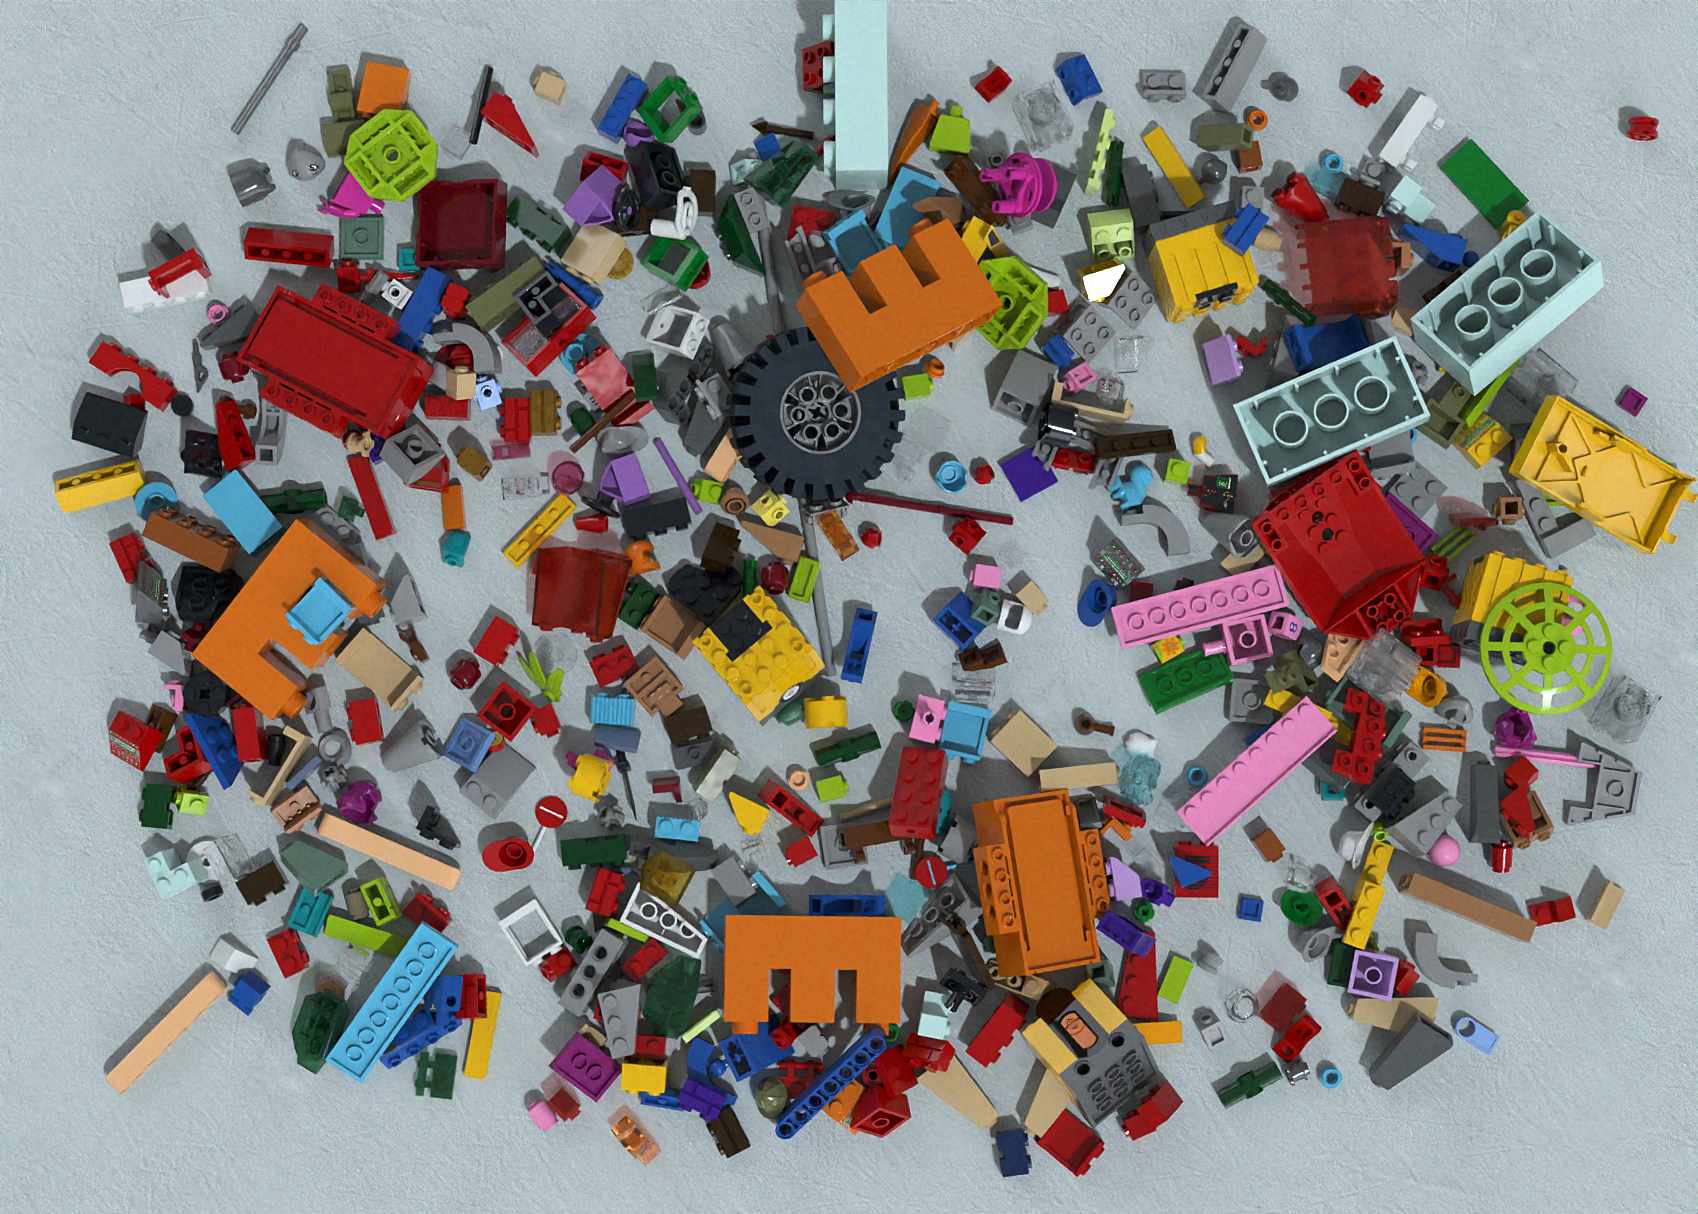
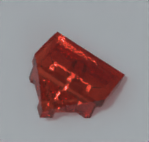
M1471 512L1449 514L1450 523L1460 528L1473 525V527L1481 531H1486V527L1499 524L1497 519Z

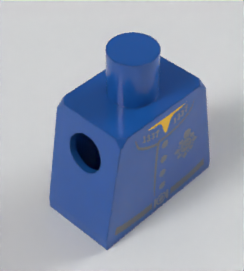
M437 976L425 993V1011L436 1013V1025H449V1012H458L460 1010L463 976Z

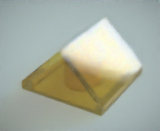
M660 850L642 865L640 889L676 908L696 869Z

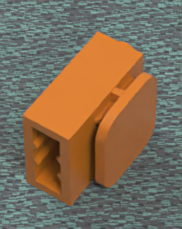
M367 61L357 105V112L362 116L361 118L369 121L383 109L406 110L409 97L408 90L412 76L410 70Z

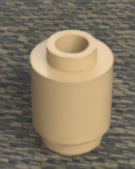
M1263 227L1253 241V247L1269 252H1278L1283 236L1279 235L1277 231Z

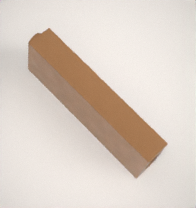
M1407 872L1406 876L1402 875L1398 887H1400L1399 893L1519 942L1529 943L1537 924L1533 920L1415 872Z

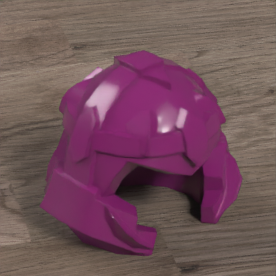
M1514 706L1497 718L1492 732L1494 739L1507 748L1522 747V749H1533L1534 742L1537 740L1528 712L1517 709Z
M360 780L350 783L347 791L342 794L336 804L340 814L345 818L359 824H370L378 819L374 810L378 803L382 801V794L380 789H377L376 784L371 780Z

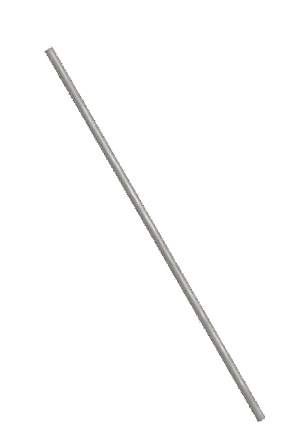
M758 152L747 154L748 159L759 160ZM751 181L768 221L762 181ZM767 227L760 230L759 235L774 335L785 330L770 230ZM788 395L785 403L796 406L795 399ZM797 409L793 411L792 415L796 421H798ZM799 425L789 429V433L792 436L799 430ZM799 499L808 558L819 561L814 525L806 524L805 516H808V513L802 509V506L809 505L811 502L810 499ZM820 569L813 594L823 661L828 669L826 677H832L837 675Z

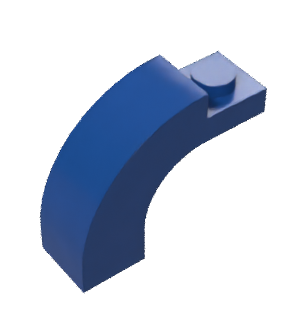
M857 607L840 679L862 684L878 612Z
M809 895V916L885 917V895Z
M696 1035L687 1055L686 1067L688 1076L728 1095L724 1106L728 1107L729 1104L734 1106L738 1096L717 1086L708 1074V1060L716 1045Z

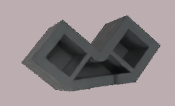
M1053 165L1056 180L1058 181L1055 198L1049 208L1042 212L1033 211L1030 217L1031 220L1054 229L1077 176L1056 165Z

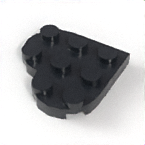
M687 564L672 575L668 583V590L671 599L679 607L710 627L738 597L741 592L742 580L741 575L733 566L731 569L727 568L725 575H721Z
M183 566L175 597L179 618L183 621L188 620L192 622L212 621L219 607L229 606L244 587V579L232 569L217 572L208 567Z

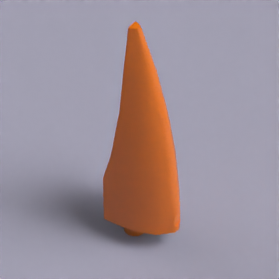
M932 99L928 107L919 103L915 105L897 145L888 184L891 185L901 167L906 165L915 151L933 131L940 117L935 112L940 104L937 100Z

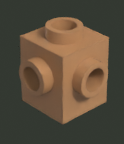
M1503 494L1492 505V515L1496 517V522H1502V525H1515V521L1523 519L1525 506L1522 503V497H1514V494ZM1505 507L1509 509V514H1505Z

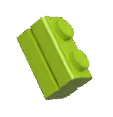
M378 877L360 886L377 926L386 925L403 916L391 888L388 887L389 883L386 877Z

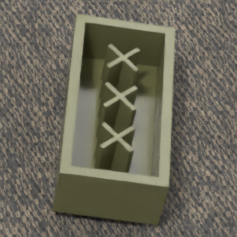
M535 256L524 259L519 264V268L514 271L509 270L502 276L503 279L501 281L491 283L484 289L485 292L480 296L475 295L467 301L468 304L465 308L484 333H488L520 310L521 307L514 299V296L546 272Z

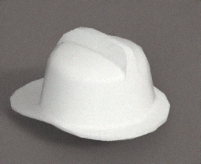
M1374 822L1369 824L1365 832L1351 830L1346 832L1340 839L1338 855L1352 863L1353 870L1357 869L1361 862L1365 844L1370 836Z

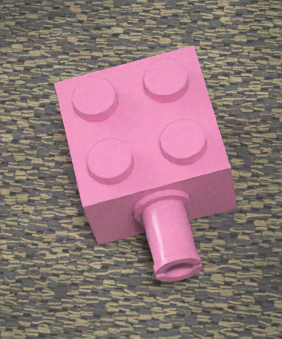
M1264 614L1219 624L1220 640L1202 643L1204 656L1223 652L1229 667L1274 656Z
M919 695L908 739L933 745L935 741L939 742L942 732L939 723L940 720H945L948 708L944 706L945 701Z

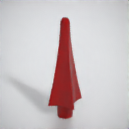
M368 268V273H360V281H368L370 283L380 270ZM383 271L388 274L389 279L387 281L390 282L393 279L400 281L419 278L418 274Z

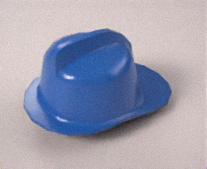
M1099 579L1090 582L1078 603L1077 610L1079 619L1087 627L1099 625L1107 612L1111 611L1110 608L1116 606L1117 587L1106 584Z

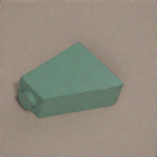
M299 840L294 844H287L282 849L281 862L313 898L317 897L348 873L347 862Z

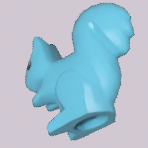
M1145 465L1134 466L1129 472L1130 481L1123 483L1117 473L1112 488L1108 489V486L1106 487L1108 492L1115 493L1112 495L1113 500H1122L1120 505L1121 513L1142 506L1146 496V486L1151 485V480H1153L1152 471L1149 467Z

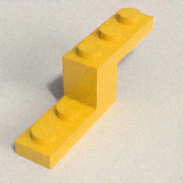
M1270 688L1263 705L1286 714L1302 698L1286 690L1273 694ZM1315 705L1338 730L1330 738L1349 747L1352 730L1331 716L1332 712Z
M1372 839L1351 901L1356 903L1342 940L1343 943L1362 950L1365 949L1386 889L1381 887L1394 846Z

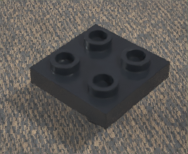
M186 430L185 449L180 453V458L184 462V473L221 478L222 457L219 452L218 434Z
M951 967L939 982V984L952 992L944 1006L949 1009L954 1002L950 1009L954 1013L957 1012L963 999L976 1007L988 992V990L984 989L985 986L977 980L972 981L967 978L966 973L958 968L954 969Z

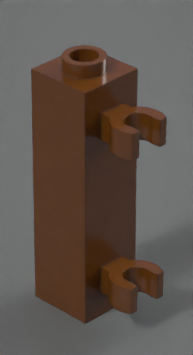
M957 155L944 169V174L950 181L955 183L975 208V213L980 219L994 227L1004 226L1009 221L1008 217L1011 214L994 213L992 210V203L1001 200L999 194L989 182H982L980 180L979 174L981 171L968 155Z
M889 820L839 829L842 851L852 849L854 864L866 862L863 847L902 840L904 855L916 853L912 838L892 836L888 825Z

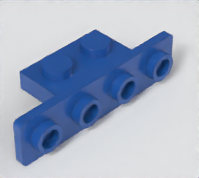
M424 1008L406 1020L394 1037L397 1047L379 1059L388 1069L396 1067L410 1056L418 1054L423 1048L436 1043L441 1037L454 1032L463 1023L461 1020H456L455 1013L453 1012L449 1014V1025H436L432 1013L426 1012Z

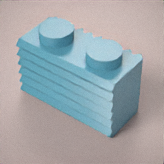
M597 693V697H591V724L634 726L636 700L631 699V695L618 694V698H609L610 694Z
M665 816L656 817L654 837L699 842L701 822L694 819L691 821V819L687 820L685 818L674 819L668 816L666 818Z

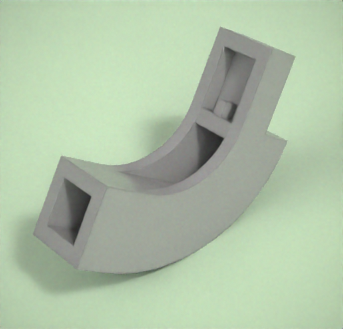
M452 323L453 330L443 329L440 330V333L433 334V342L441 346L467 344L473 354L475 373L482 376L502 374L500 352L494 341L481 330L466 324Z
M263 398L261 432L255 444L256 464L277 466L284 448L287 412L265 401Z
M1142 505L1140 507L1141 514H1138L1137 510L1126 511L1125 515L1120 517L1121 526L1147 524L1157 528L1165 539L1167 556L1186 555L1191 552L1189 537L1182 522L1173 513L1162 507Z
M1412 931L1411 948L1413 958L1417 967L1427 979L1439 986L1455 989V980L1457 985L1470 986L1471 982L1477 983L1478 974L1451 971L1442 965L1437 955L1438 934Z

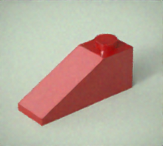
M235 400L217 403L216 415L220 455L227 472L243 469L256 461L255 449Z
M770 778L756 795L811 838L824 822L821 817Z
M1332 875L1315 885V889L1319 899L1345 935L1354 906Z

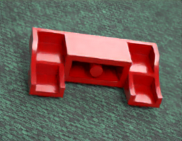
M1348 688L1342 710L1357 716L1354 718L1348 752L1339 749L1334 750L1330 771L1345 776L1355 783L1367 786L1371 783L1375 762L1380 760L1383 748L1380 746L1387 732V728L1384 727L1386 721L1384 714L1387 702L1369 697L1368 693Z

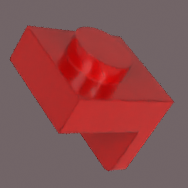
M997 66L990 75L975 86V90L989 104L1005 92L1012 79L1000 66Z
M1239 335L1236 339L1238 348L1236 352L1245 357L1248 355L1252 359L1257 354L1262 356L1268 347L1265 344L1268 338L1264 336L1258 346Z
M566 947L539 964L541 974L550 983L577 966V963Z

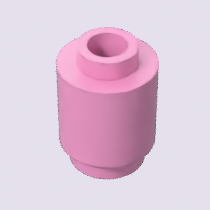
M537 1099L528 1106L530 1111L527 1114L539 1129L542 1128L544 1132L559 1122L556 1118L557 1115L545 1100L540 1102Z

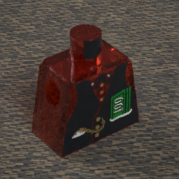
M1203 475L1200 485L1188 483L1187 496L1198 497V508L1210 512L1233 514L1238 475Z

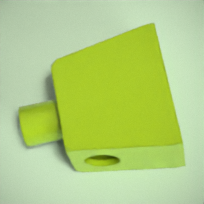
M951 105L949 116L940 115L930 141V152L953 156H969L970 120L961 118L963 107Z

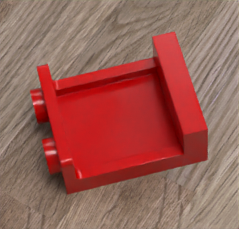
M192 248L149 271L148 274L151 279L148 282L154 292L156 291L159 296L163 295L168 299L170 295L166 285L194 270L204 279L212 276V273L203 256L195 248Z
M1065 1109L1042 1138L1039 1137L1035 1141L1076 1177L1080 1174L1084 1176L1091 1167L1090 1161L1094 1157L1097 1159L1105 1150L1103 1147L1105 1143Z

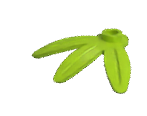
M529 652L531 670L523 658L517 655L526 675L537 687L543 690V696L549 702H559L563 694L560 688L564 672L557 668L549 675L546 681L537 657L533 652Z

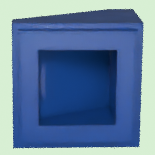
M774 132L754 143L762 163L782 155Z

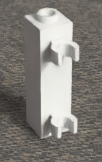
M1422 94L1418 97L1375 161L1386 165V169L1391 172L1394 171L1398 164L1409 173L1413 170L1417 162L1406 157L1405 154L1424 126L1428 124L1432 129L1439 132L1445 124L1443 119L1433 115L1438 105L1435 104L1436 101L1432 97Z

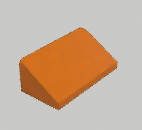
M450 486L448 494L441 493L445 531L466 529L463 486Z

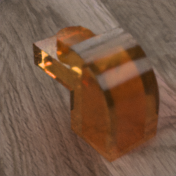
M835 510L817 522L823 535L842 562L860 550Z
M625 1115L611 1129L624 1148L645 1166L661 1152V1149L645 1135L640 1126L628 1115Z

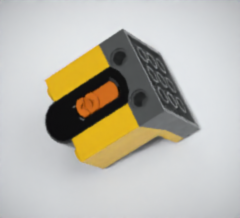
M1090 978L1085 982H1081L1073 992L1066 988H1055L1044 993L1036 1005L1038 1020L1035 1023L1029 1024L1025 1031L1022 1032L1032 1053L1069 1093L1077 1111L1093 1129L1161 1074L1144 1036Z

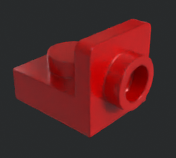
M344 259L338 263L336 267L338 291L342 293L360 292L359 261L354 262V259Z
M786 1016L768 1036L777 1047L784 1051L792 1045L802 1030L794 1022H787Z

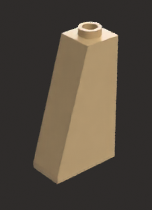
M1115 762L1037 771L1039 793L1118 784L1117 779H1121L1120 767H1116Z
M1432 996L1392 997L1391 1001L1377 998H1354V1001L1349 1003L1347 1014L1350 1015L1349 1019L1399 1033L1416 1012L1433 1022L1439 998Z
M955 1056L950 1060V1065L946 1072L937 1070L936 1073L925 1070L916 1077L921 1084L981 1129L985 1126L988 1129L998 1121L996 1118L999 1114Z
M1046 1067L1023 1121V1124L1026 1126L1024 1130L1033 1138L1036 1135L1042 1138L1072 1100L1069 1093Z

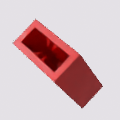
M251 703L238 705V709H234L232 712L239 762L252 763L268 760L263 713L251 705Z

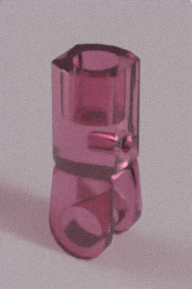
M530 443L491 446V449L494 450L493 461L531 457ZM502 449H508V455L503 456Z

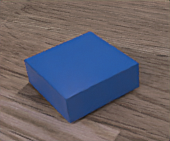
M1241 897L1238 919L1261 922L1264 901Z

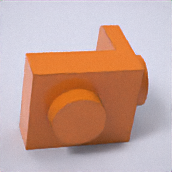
M1109 817L1102 822V828L1099 830V834L1103 835L1111 827L1125 842L1133 836L1130 833L1131 827L1124 820L1120 823L1117 819L1110 820Z

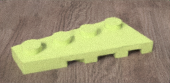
M1106 108L1085 195L1093 196L1095 190L1099 191L1102 178H1098L1100 170L1104 171L1107 159L1103 155L1105 150H1109L1111 138L1108 137L1109 130H1114L1116 118L1113 117L1114 110Z

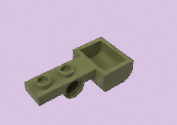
M350 69L328 72L331 90L330 102L334 123L323 124L326 153L329 158L344 157L347 152L350 135L367 122L366 119H356Z
M1455 379L1439 403L1431 397L1425 403L1430 413L1429 422L1414 428L1446 450L1466 423L1457 415L1471 396V393Z
M1302 647L1276 657L1279 668L1264 674L1273 694L1289 688L1290 693L1298 696L1320 686L1314 670L1307 666L1299 654Z

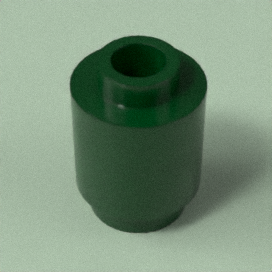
M584 407L577 408L569 415L570 422L580 437L596 423L590 412L585 410Z

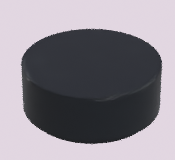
M178 395L173 399L171 408L176 415L187 417L193 412L194 403L188 396Z
M217 885L203 891L201 897L204 902H209L221 897L224 891L221 885Z

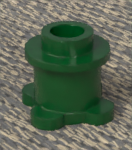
M579 925L570 927L565 933V942L576 948L578 954H583L585 949L593 944L592 937L588 936V932Z

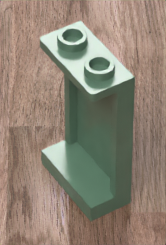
M1349 669L1338 682L1334 680L1336 685L1333 690L1328 689L1322 698L1324 703L1321 708L1332 712V716L1352 730L1354 718L1357 715L1342 710L1348 688L1368 693L1369 697L1385 700L1352 677V671ZM1388 702L1384 714V719L1386 720L1384 727L1387 728V732L1380 746L1383 748V753L1391 748L1413 716L1407 710L1399 711Z

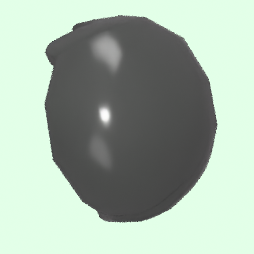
M1303 636L1297 643V646L1303 645L1299 654L1307 666L1314 670L1321 664L1324 646L1315 637Z

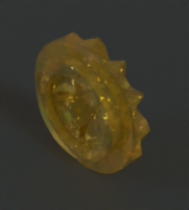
M624 248L619 256V260L626 262L619 264L618 271H616V267L613 265L607 277L622 279L631 273L634 259L628 249Z

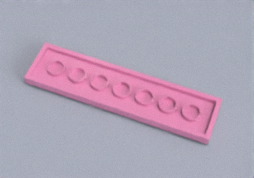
M1271 565L1111 607L1110 609L1121 650L1287 607L1289 602L1282 576L1276 566Z

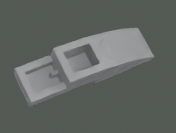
M1004 149L984 156L987 169H996L998 166H1003L1007 159ZM992 182L994 189L999 194L998 183ZM1010 215L1008 217V223L1013 236L1034 229L1030 215L1026 217Z

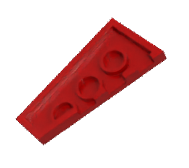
M1144 930L1155 938V932ZM1154 943L1146 957L1128 951L1116 1007L1124 1015L1158 1022L1156 949Z

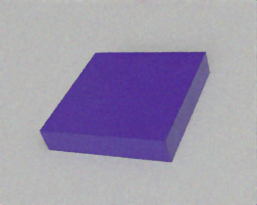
M1035 446L1000 465L1020 503L1058 482L1051 467L1049 471H1046L1043 468L1044 463L1037 456H1032Z

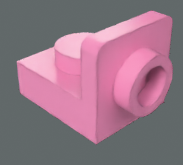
M1085 361L1068 371L1060 379V383H1064L1063 389L1070 397H1073L1080 390L1095 382L1098 377Z
M170 681V685L163 684V689L175 690V694L172 695V707L177 712H188V707L182 696L185 686L183 681Z

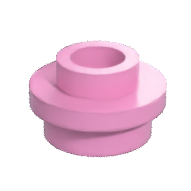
M214 304L208 309L207 316L211 323L219 325L224 319L229 318V311L222 304ZM218 311L222 312V316L220 318L215 317V314Z

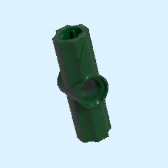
M324 488L305 491L301 489H288L283 491V493L260 496V499L272 514L284 512L286 514H300L304 510L327 508L328 504Z
M871 731L855 738L853 736L837 741L834 745L814 752L821 769L839 762L844 763L859 758L860 755L881 749V745L876 731Z
M1271 1061L1255 1071L1252 1070L1241 1075L1234 1083L1227 1085L1216 1093L1225 1109L1245 1098L1249 1099L1263 1091V1088L1283 1078L1276 1063Z

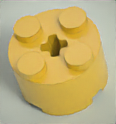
M846 696L804 698L806 729L848 726Z
M589 753L585 755L580 754L575 765L578 768L575 776L571 775L568 787L572 788V794L598 803L600 799L597 797L599 794L604 795L612 774L608 769L609 766L613 767V762Z

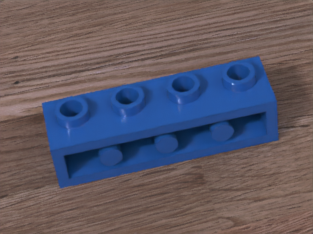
M428 266L398 322L402 327L393 344L413 354L421 351L425 335L430 334L434 327L433 320L435 316H439L443 310L440 303L443 296L447 295V287L449 283H454L450 277Z

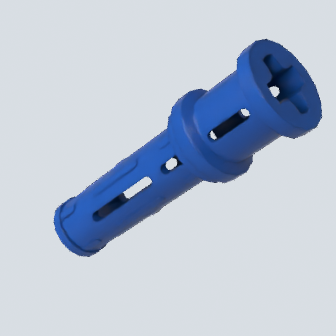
M553 260L548 262L551 267L546 265L545 271H548L551 276L572 290L579 299L590 305L591 310H595L604 298L602 293L598 294L590 288V284L580 282Z

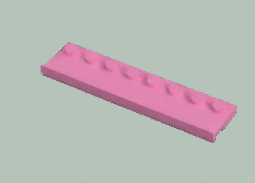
M1305 696L1182 805L1176 813L1202 842L1209 846L1338 730L1311 700Z

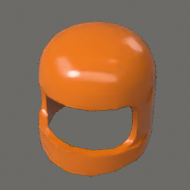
M638 540L630 543L625 548L624 555L630 575H639L661 569L659 561L651 562L650 553L655 550L651 542Z

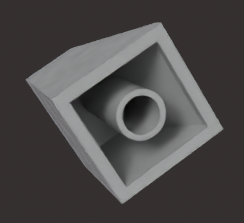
M1019 349L991 410L1030 427L1058 367L1049 361L1042 360L1029 352Z

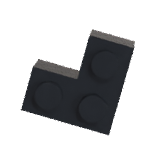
M546 271L516 294L514 299L544 337L561 324L551 309L565 299L567 295L551 274Z

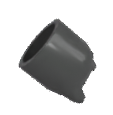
M249 167L229 175L242 207L262 201L269 193L276 189L275 184L270 183L267 176L270 172L269 167Z

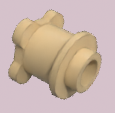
M364 431L363 435L353 432L347 437L345 443L346 448L351 454L362 452L363 457H368L370 450L374 448V440L371 439L369 431Z

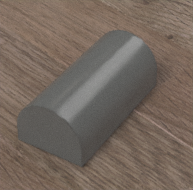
M159 230L151 240L169 261L186 252L166 231Z

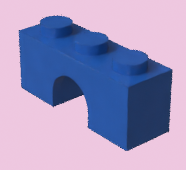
M630 74L627 75L597 128L599 135L618 145L622 138L623 128L628 123L631 114L636 107H640L649 91L647 83Z

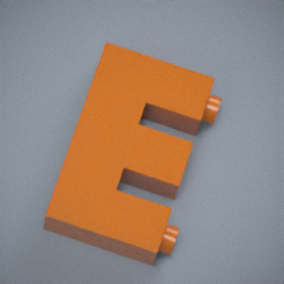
M929 218L918 222L908 230L907 233L911 239L902 253L894 244L860 261L850 276L849 281L843 271L828 278L824 271H819L801 283L804 292L795 306L850 393L990 322L1003 305L948 218L935 225L932 224Z
M309 518L296 519L191 655L270 720L278 719L285 715L293 719L308 702V699L301 693L310 683L270 650L278 642L312 670L323 667L349 633L338 626L322 644L310 645L302 637L304 634L299 629H294L288 624V618L285 616L286 612L291 611L315 586L314 583L319 577L326 576L356 606L348 615L350 619L361 617L363 614L371 619L387 601V598L381 592L388 583L344 549L340 543Z
M725 915L723 928L722 1021L732 1022V1034H758V1022H768L769 969H787V1022L834 1023L835 970H853L852 1023H863V1034L871 1027L878 1026L885 1030L886 1036H889V1023H900L901 917Z

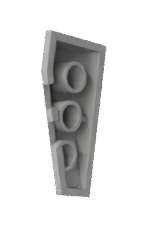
M955 872L941 886L937 887L934 892L936 896L930 904L926 903L923 907L924 913L918 921L912 923L901 939V947L908 958L917 955L952 935L948 926H945L940 921V915L949 920L951 917L949 910L952 909L957 916H960L966 922L967 927L983 913L982 904L977 896Z

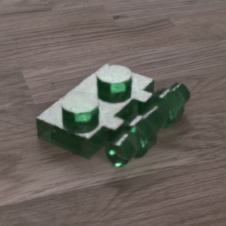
M421 1051L420 1060H417V1067L419 1068L417 1079L414 1082L416 1087L415 1095L424 1096L425 1088H431L430 1097L452 1100L458 1055L436 1053L435 1061H428L429 1052ZM427 1068L433 1069L432 1081L426 1080Z

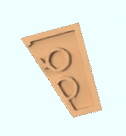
M1327 634L1320 669L1338 682L1367 640Z

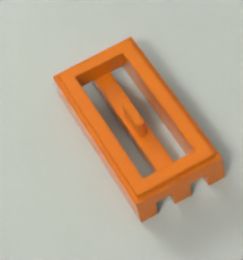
M1423 727L1421 749L1466 752L1467 730ZM1427 732L1461 735V739L1427 736ZM1427 741L1460 743V747L1427 745Z

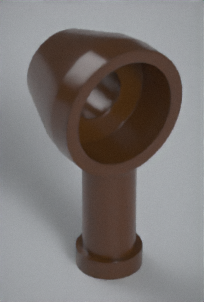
M1089 714L1079 715L1074 722L1075 730L1081 735H1089L1096 731L1113 737L1115 726L1096 723L1095 719ZM1083 720L1089 721L1088 728H1084L1081 725Z

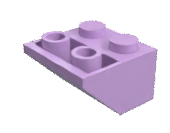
M1231 334L1203 343L1200 348L1210 387L1213 388L1236 382L1241 376L1240 372H1243L1241 360H1237L1235 354L1238 351L1235 339L1231 338Z
M1115 857L1103 858L1110 901L1142 897L1139 875Z

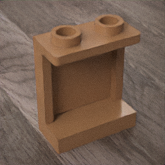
M664 595L663 598L659 597L654 603L653 608L655 610L651 616L647 614L640 624L643 626L641 631L685 660L695 646L692 641L697 637L700 638L708 626L679 607L667 595Z

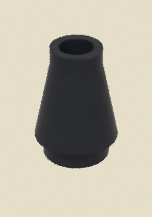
M268 734V739L265 740L268 758L267 765L281 766V760L287 744L285 735Z

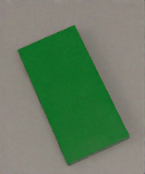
M1472 139L1439 168L1496 230L1501 227L1511 211L1520 210L1529 202L1525 195Z
M1202 648L1138 675V680L1156 715L1235 681L1223 654L1217 653L1204 656Z

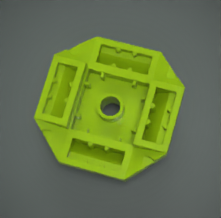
M383 109L350 135L343 163L370 198L403 203L436 177L438 144L412 110ZM393 153H398V158L395 161H390V156Z
M1017 256L982 260L978 266L1003 305L990 322L975 330L998 350L1025 348L1048 316V283ZM1007 298L1011 301V306L1008 305Z

